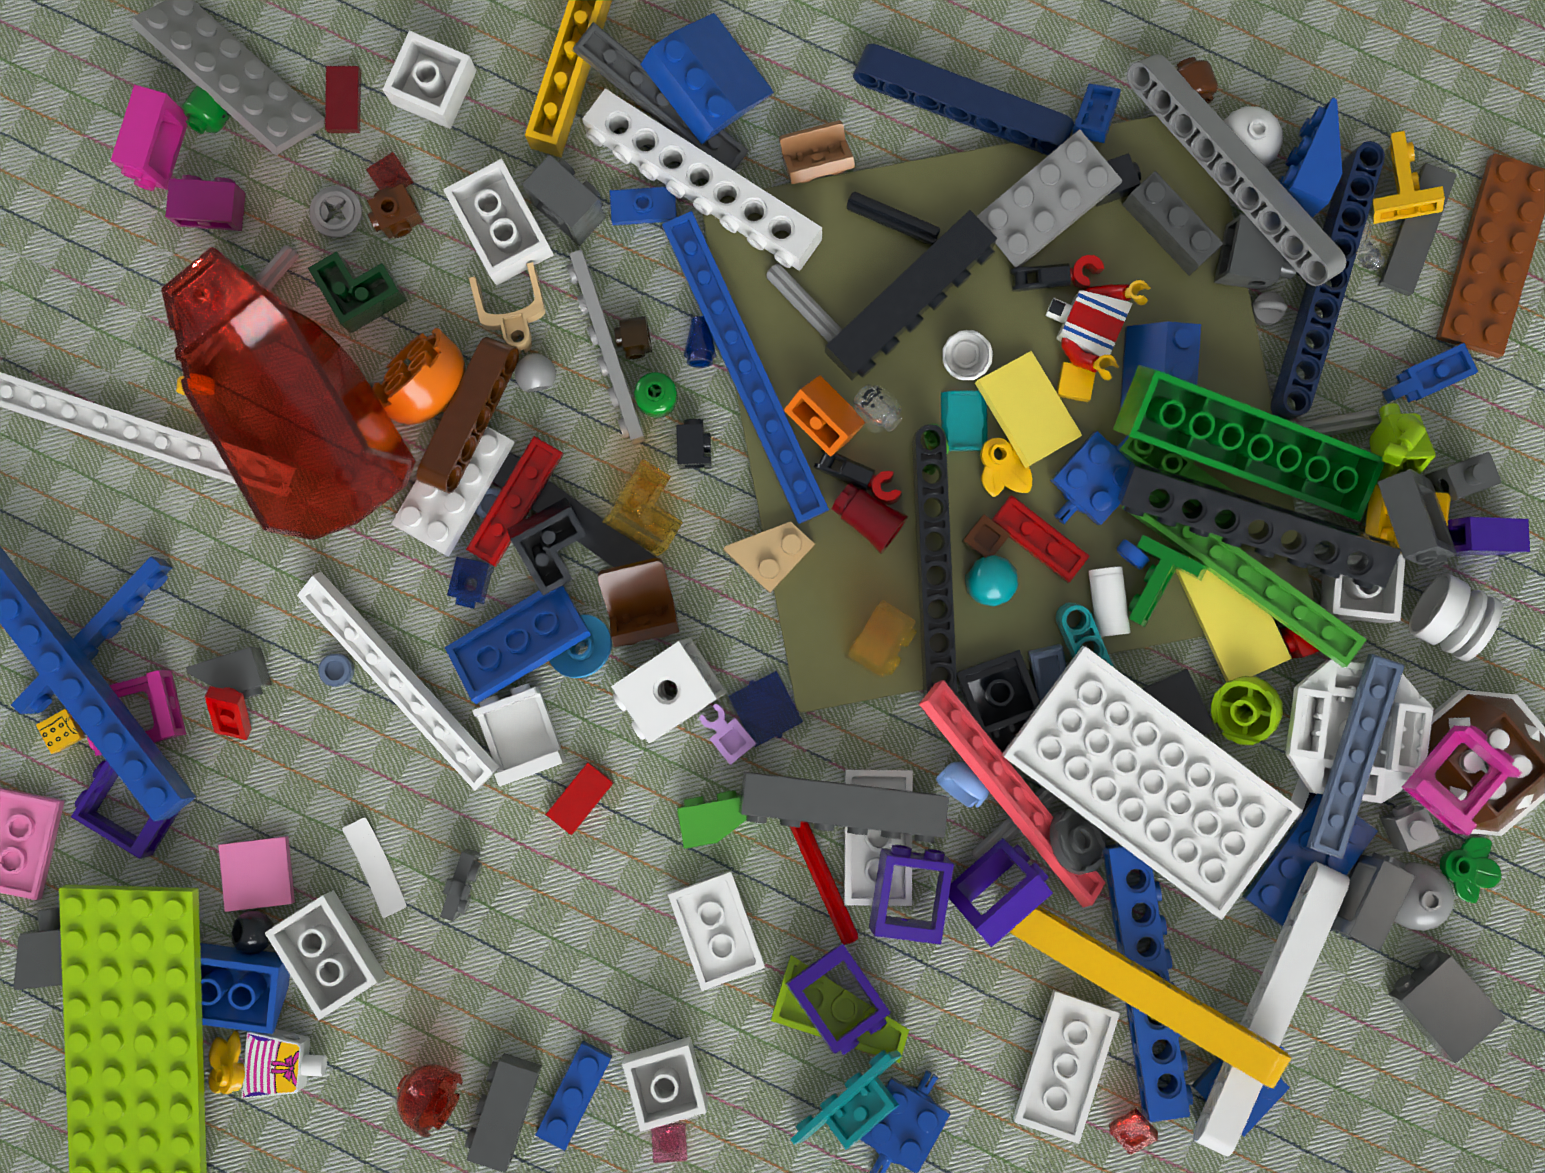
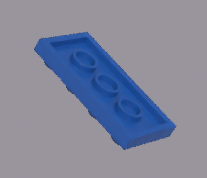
M562 585L544 596L540 590L444 648L471 701L478 704L591 636V633L566 588Z
M1316 794L1242 896L1282 927L1309 867L1317 861L1347 875L1378 832V830L1357 815L1343 859L1306 847L1323 794Z

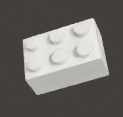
M502 158L443 189L496 286L527 270V263L533 262L535 266L553 256L543 233Z
M334 890L322 895L265 932V935L318 1020L387 976Z

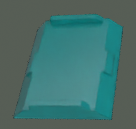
M980 391L941 392V428L946 434L949 451H981L983 444L988 440L987 403Z

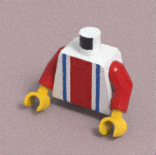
M1136 280L1130 285L1108 284L1088 287L1085 290H1079L1071 305L1056 298L1052 299L1045 316L1063 323L1056 339L1061 342L1062 350L1074 366L1091 372L1098 371L1101 377L1107 381L1112 378L1110 372L1105 369L1108 366L1119 368L1115 358L1110 354L1132 306V303L1128 301L1132 298L1139 305L1147 303L1148 299L1145 296H1137L1140 290L1151 289L1145 281Z

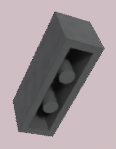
M1156 171L1133 190L1122 204L1188 276L1224 244Z
M506 1053L502 1055L498 1062H492L486 1081L490 1082L491 1086L488 1095H481L475 1113L480 1116L477 1128L471 1127L466 1139L465 1147L470 1149L467 1161L506 1173L511 1164L542 1065Z

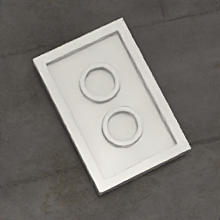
M732 871L668 893L701 991L765 968Z

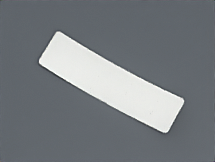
M364 817L343 827L342 831L360 863L381 916L385 918L406 908V903L395 875L368 820Z

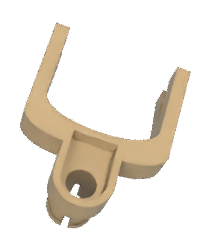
M533 262L527 263V268L535 296L534 301L529 306L515 312L506 314L487 313L482 289L476 277L469 278L478 318L482 327L493 331L502 330L506 344L518 348L519 354H522L521 350L527 353L532 347L529 323L540 319L546 312L539 276ZM518 335H521V337L523 338V340L520 342H516V340L519 339Z

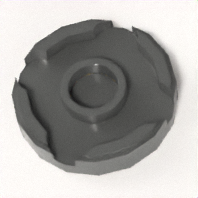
M1071 807L1060 810L1053 817L1050 825V843L1055 857L1060 865L1070 873L1081 875L1096 871L1104 861V857H1101L1102 850L1106 847L1103 831Z

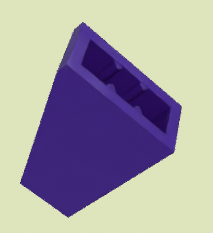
M1464 517L1448 520L1447 527L1457 553L1455 556L1505 555L1530 552L1529 519Z

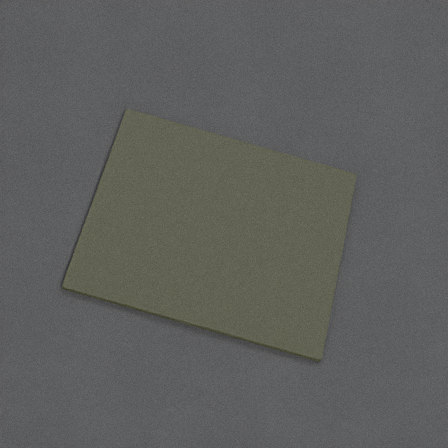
M1157 116L1111 124L1105 143L1090 141L1106 161L1129 153L1132 162H1136L1140 168V183L1156 171L1211 231L1223 241L1226 224L1234 220L1229 196ZM1012 142L817 178L807 183H790L763 188V190L822 227V241L800 271L792 266L790 268L781 266L843 330L932 246L849 211L846 206L853 192L860 193L939 227L938 240L969 210L978 216L1048 155ZM724 196L720 199V202L728 204L733 202L735 198ZM1128 196L1098 207L1096 205L1093 206L1021 266L1033 267L1069 263L1070 268H1072L1075 262L1082 256L1095 255L1101 259L1105 269L1100 274H1092L1090 270L1082 269L1083 275L1090 279V287L1108 284L1130 285L1136 280H1143L1151 288L1150 290L1142 289L1137 294V296L1142 295L1148 299L1146 304L1139 305L1132 298L1128 301L1132 303V306L1110 354L1115 358L1119 368L1108 366L1105 369L1110 372L1112 378L1107 381L1101 377L1098 371L1095 373L1091 400L1089 402L1060 397L1082 436L1029 466L1033 480L1031 490L1028 493H1018L1004 487L996 497H992L985 490L981 481L984 464L981 461L980 451H949L947 454L956 673L1020 650L1026 668L1030 670L1028 651L1061 644L1063 647L1065 662H1071L1072 657L1056 622V612L1063 604L1072 602L1087 608L1094 619L1088 571L1109 567H1122L1128 608L1133 597L1137 593L1140 595L1143 593L1147 585L1144 582V578L1152 564L1158 565L1160 561L1144 553L1150 561L1143 569L1135 568L1116 551V547L1123 539L1137 547L1141 537L1145 535L1189 557L1122 509L1123 505L1121 504L1102 525H1096L1086 514L1076 511L1065 525L1054 516L1067 501L1063 493L1050 480L1093 432L1098 431L1105 439L1116 446L1127 436L1113 430L1120 412L1125 328L1127 326L1167 321L1201 324L1197 386L1272 414L1270 408L1272 398L1249 290L1244 287L1214 283L1221 247L1188 276L1122 205ZM752 213L747 216V219L758 221L763 216L758 213ZM702 214L708 247L783 410L801 388L821 375L867 421L856 435L836 453L874 469V475L882 471H893L892 481L883 484L881 489L884 492H890L894 489L902 491L899 501L887 506L908 516L907 521L892 543L880 554L867 539L844 522L841 516L831 509L839 494L849 483L814 468L815 463L819 464L823 455L821 452L822 448L784 411L829 508V511L798 525L736 390L762 531L764 532L791 521L815 543V546L774 589L796 709L799 712H809L923 690L912 451L913 436L924 425L935 423L941 427V392L979 391L975 385L978 379L1030 351L1033 352L1057 392L1061 364L1063 362L1071 363V361L1062 350L1061 342L1056 339L1063 323L1045 315L1053 298L1071 305L1076 294L1082 289L1075 287L1071 282L1070 286L1018 292L1012 291V286H1015L1014 275L1010 274V270L1015 267L1000 248L994 244L992 249L995 253L982 266L977 262L969 270L971 276L959 288L955 285L945 292L948 296L947 299L935 310L929 307L921 315L924 318L922 323L911 333L905 330L898 337L900 343L888 355L882 352L873 361L876 363V366L865 377L862 378L858 375L851 380L826 355L825 348L828 342L767 279L766 273L775 264H780L774 258V254L766 249H756L747 241V237L740 232L732 233L721 225L720 220L712 214L708 216ZM783 230L777 231L774 234L779 239L787 238L790 235L787 231ZM1036 273L1027 274L1028 284L1037 283ZM958 331H977L991 344L993 351L992 364L984 375L975 380L956 379L950 375L943 364V347L948 338ZM872 388L875 390L872 393H877L876 388L882 389L879 390L881 393L874 397L868 406L864 404V408H862L861 403L868 402L869 395L866 400L862 398L868 389ZM987 405L988 440L1003 438L1010 443ZM922 434L920 441L922 446L927 449L924 434ZM998 448L994 451V456L997 460H1000L1002 457V452ZM835 459L831 469L839 472L843 463ZM1198 461L1193 463L1236 493L1295 511L1293 497ZM922 470V477L927 483L934 484L938 480L939 473L936 470L933 475H930ZM868 487L866 492L873 496L872 488ZM1161 488L1158 489L1162 493L1167 495V492ZM1012 495L1090 557L1071 582L1067 583L1008 537L995 555L1008 559L1016 568L1018 587L1009 601L992 607L976 602L967 593L965 575L969 573L975 561L983 557L962 542V540L983 514L992 519L1008 497ZM931 498L926 500L923 507L925 514L932 518L936 517L940 512L938 501ZM1183 504L1182 507L1190 513L1194 512ZM1253 521L1248 527V532H1260L1264 527V521ZM1289 530L1282 535L1281 543L1288 544L1293 542L1297 536V531ZM930 532L925 538L926 547L931 551H936L940 548L942 544L940 535L936 532ZM1242 543L1240 548L1314 601L1308 568H1301L1287 562L1288 557L1275 554L1274 558L1263 556L1254 551L1255 547ZM935 565L928 569L926 577L929 583L936 585L941 582L943 571L940 567ZM1175 572L1145 627L1129 619L1131 633L1101 638L1108 654L1203 637L1205 635ZM939 599L930 602L928 606L929 615L932 618H938L943 615L945 610L943 602ZM1078 610L1071 611L1066 619L1068 626H1077L1081 620V614ZM942 633L934 634L929 642L930 648L933 651H941L946 645L945 636ZM1086 641L1081 645V647L1086 646L1092 652L1094 651L1092 641ZM937 667L931 673V680L934 684L942 680L946 681L948 673L945 667Z

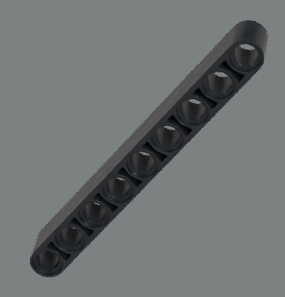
M929 424L916 431L912 440L923 698L934 685L931 680V673L937 667H945L948 673L945 682L957 696L946 436L939 426ZM923 432H932L937 437L935 449L929 450L922 446L920 439ZM926 465H932L938 470L939 477L934 484L927 483L922 477V470ZM929 498L935 499L940 504V512L934 518L927 516L923 509L925 501ZM930 532H936L942 540L940 548L936 551L929 550L925 545V538ZM936 565L942 569L943 579L940 583L932 585L927 580L926 575L928 569ZM939 599L944 604V613L938 618H932L929 615L928 606L933 600ZM936 633H942L946 638V645L941 651H933L930 648V639Z

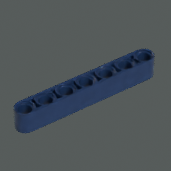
M867 44L853 73V79L868 89L1045 155H1050L1069 139L1074 127V121L1063 113L877 44Z

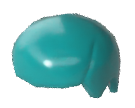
M991 555L975 561L969 573L965 575L967 593L980 604L993 607L1006 603L1017 590V570L1008 559L1000 556Z

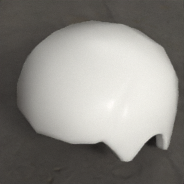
M958 331L948 338L943 347V364L950 375L956 379L975 380L984 375L992 364L993 351L991 344L977 331Z

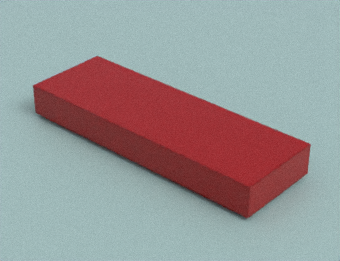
M1012 495L1008 497L991 519L1010 534L1009 538L1067 583L1071 582L1090 557Z

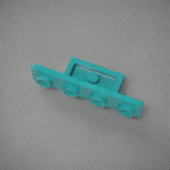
M883 1050L869 1061L871 1068L862 1075L861 1072L853 1075L845 1082L844 1085L847 1089L840 1096L834 1093L820 1104L822 1111L815 1118L809 1115L797 1124L795 1128L798 1132L790 1139L792 1143L796 1145L804 1142L826 1123L845 1150L851 1148L899 1106L898 1102L879 1079V1076L902 1056L900 1052L896 1050L887 1053Z

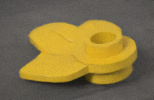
M1003 438L987 440L980 451L981 461L984 464L981 481L985 490L992 497H996L1004 487L1018 493L1030 492L1033 480L1029 467L1025 468L1011 443ZM996 448L1002 452L1000 460H997L994 456Z
M236 1030L231 1034L228 1041L222 1037H216L211 1044L209 1062L213 1068L208 1076V1083L213 1093L230 1094L232 1091H239L243 1085L245 1067L243 1063L238 1062L241 1041L239 1032Z

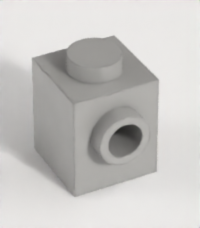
M1405 803L1394 807L1392 813L1380 818L1394 849L1411 852L1440 839L1425 807Z

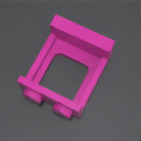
M157 670L146 673V676L109 685L119 698L139 692L147 694L154 726L145 732L154 743L186 735L171 670ZM87 736L89 746L94 750L95 756L102 755Z
M1454 725L1402 786L1406 792L1453 833L1468 836L1477 826L1472 819L1507 777L1518 778L1522 773L1513 765L1514 759L1508 753L1499 748L1494 749L1486 742L1488 739L1487 735L1472 725ZM1460 743L1466 744L1489 766L1488 772L1463 800H1459L1435 778L1436 771Z

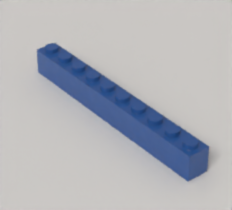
M0 546L1 626L152 820L170 819L194 800L196 796Z

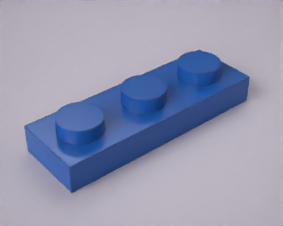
M582 1041L535 1136L564 1151L566 1150L612 1055Z

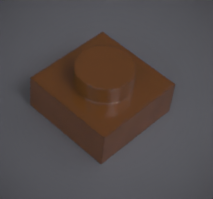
M983 514L962 542L980 556L987 557L995 555L1010 534Z

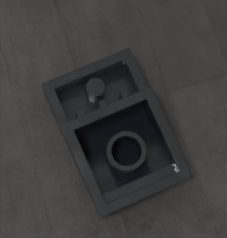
M1020 650L956 673L967 710L1002 753L1040 704Z

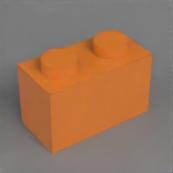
M821 375L801 388L784 409L830 457L845 446L867 422Z

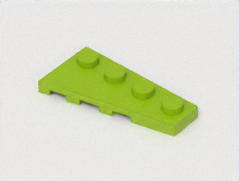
M790 955L770 1021L821 1037L785 984L809 967L796 957ZM824 975L802 990L836 1040L876 1011L873 1006L867 1004ZM886 1016L887 1024L873 1034H870L867 1030L857 1038L860 1043L854 1049L877 1055L883 1050L887 1053L898 1050L902 1055L909 1029ZM902 1056L896 1061L897 1063H900Z

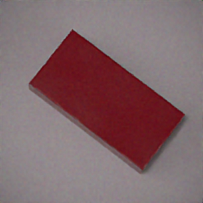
M326 66L325 130L327 133H360V67Z

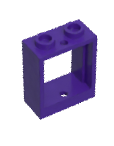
M106 760L102 761L93 772L92 777L95 779L90 787L84 790L76 799L74 806L77 808L71 818L139 859L153 856L179 812L170 819L153 821L149 817L138 837L97 812L98 808L118 778L117 773Z
M1004 838L951 883L949 892L951 902L990 947H993L1053 894L1045 883L1049 877L1036 862L1030 866L1027 862L1031 859L1018 844L1012 848ZM1015 864L1026 877L981 915L971 902Z
M897 844L892 845L891 849L881 848L869 928L874 936L941 944L954 867L952 861L945 856V852L925 849L924 853L912 852V848ZM894 865L939 871L931 921L886 916Z
M839 944L785 983L834 1054L841 1051L844 1055L854 1049L860 1043L857 1040L860 1035L867 1030L870 1034H873L887 1024L885 1017L891 1013L844 944ZM843 961L876 1011L836 1040L802 990Z

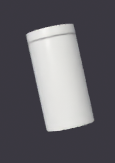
M1109 567L1088 571L1094 619L1100 636L1131 633L1122 567Z

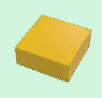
M1063 362L1061 364L1057 394L1062 398L1089 402L1096 372L1076 367L1072 363Z

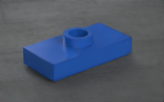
M1089 83L1073 127L1072 135L1080 129L1090 141L1105 143L1120 98L1121 89Z
M666 187L610 190L611 221L613 226L668 222L677 218L676 196L670 193Z

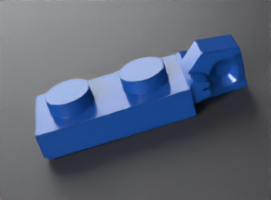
M1462 343L1402 371L1401 374L1396 376L1399 384L1382 391L1387 403L1402 396H1405L1409 403L1413 400L1422 399L1479 371L1465 343Z

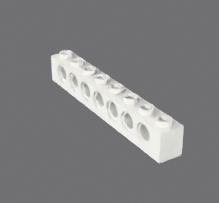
M604 89L582 118L586 136L595 145L600 147L605 145L613 150V154L620 161L626 164L629 162L639 167L640 172L652 181L657 179L664 183L668 191L678 198L684 196L692 201L693 206L699 212L707 216L712 214L720 220L721 225L732 233L740 232L747 237V241L756 249H766L774 254V258L784 267L790 268L792 266L800 271L822 241L821 226L607 89ZM618 128L627 129L622 134L613 133ZM644 145L654 146L653 149L649 151L640 150V148ZM670 162L681 163L679 167L674 169L666 167ZM697 179H705L708 181L703 186H696L693 184V182ZM724 196L735 198L733 202L728 204L720 202V199ZM752 213H758L763 216L758 221L747 219V216ZM781 230L787 231L790 234L784 239L774 236L777 231Z

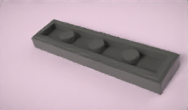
M1425 163L1421 167L1418 176L1420 190L1443 186L1445 196L1444 211L1457 174ZM1443 212L1402 219L1378 285L1406 296L1414 293Z

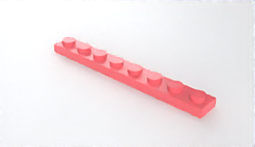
M944 680L935 683L919 703L921 708L1083 908L1092 906L1106 884L1104 879L1097 871L1077 875L1070 873L1060 865L1050 843V825L1053 819L1051 813L1011 763L1002 756L1003 753Z

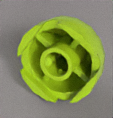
M1242 676L1228 681L1214 694L1211 703V716L1214 724L1218 723L1219 727L1224 731L1221 734L1226 739L1240 745H1254L1266 740L1278 728L1283 716L1282 701L1278 692L1267 681L1254 676Z

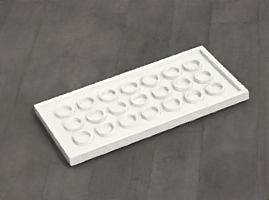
M1086 646L1080 648L1002 754L1004 758L1221 920L1302 811V809Z

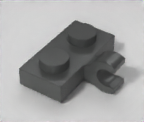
M471 849L461 852L452 879L446 880L442 892L447 897L440 915L441 918L454 921L459 917L460 913L465 915L471 900V895L469 894L472 886L470 883L471 881L476 882L482 867V863L478 862L480 852Z

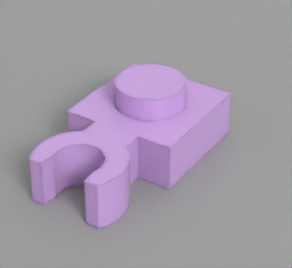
M714 704L713 707L718 712V719L716 721L710 722L704 715H701L699 718L705 727L714 729L717 732L710 738V741L728 763L732 765L757 743L736 718L727 723L724 709L720 705Z

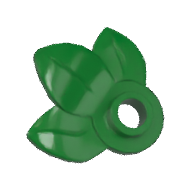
M1468 838L1460 849H1452L1444 853L1440 859L1439 866L1442 874L1453 882L1455 894L1465 902L1476 903L1479 898L1480 888L1488 889L1495 887L1502 878L1500 867L1495 861L1488 859L1492 847V841L1488 838Z

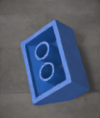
M1167 321L1133 325L1125 328L1120 410L1138 365L1161 371L1197 385L1201 324Z
M200 943L202 1025L273 1034L288 991L290 973L278 954L267 951L247 954L237 950L236 947Z

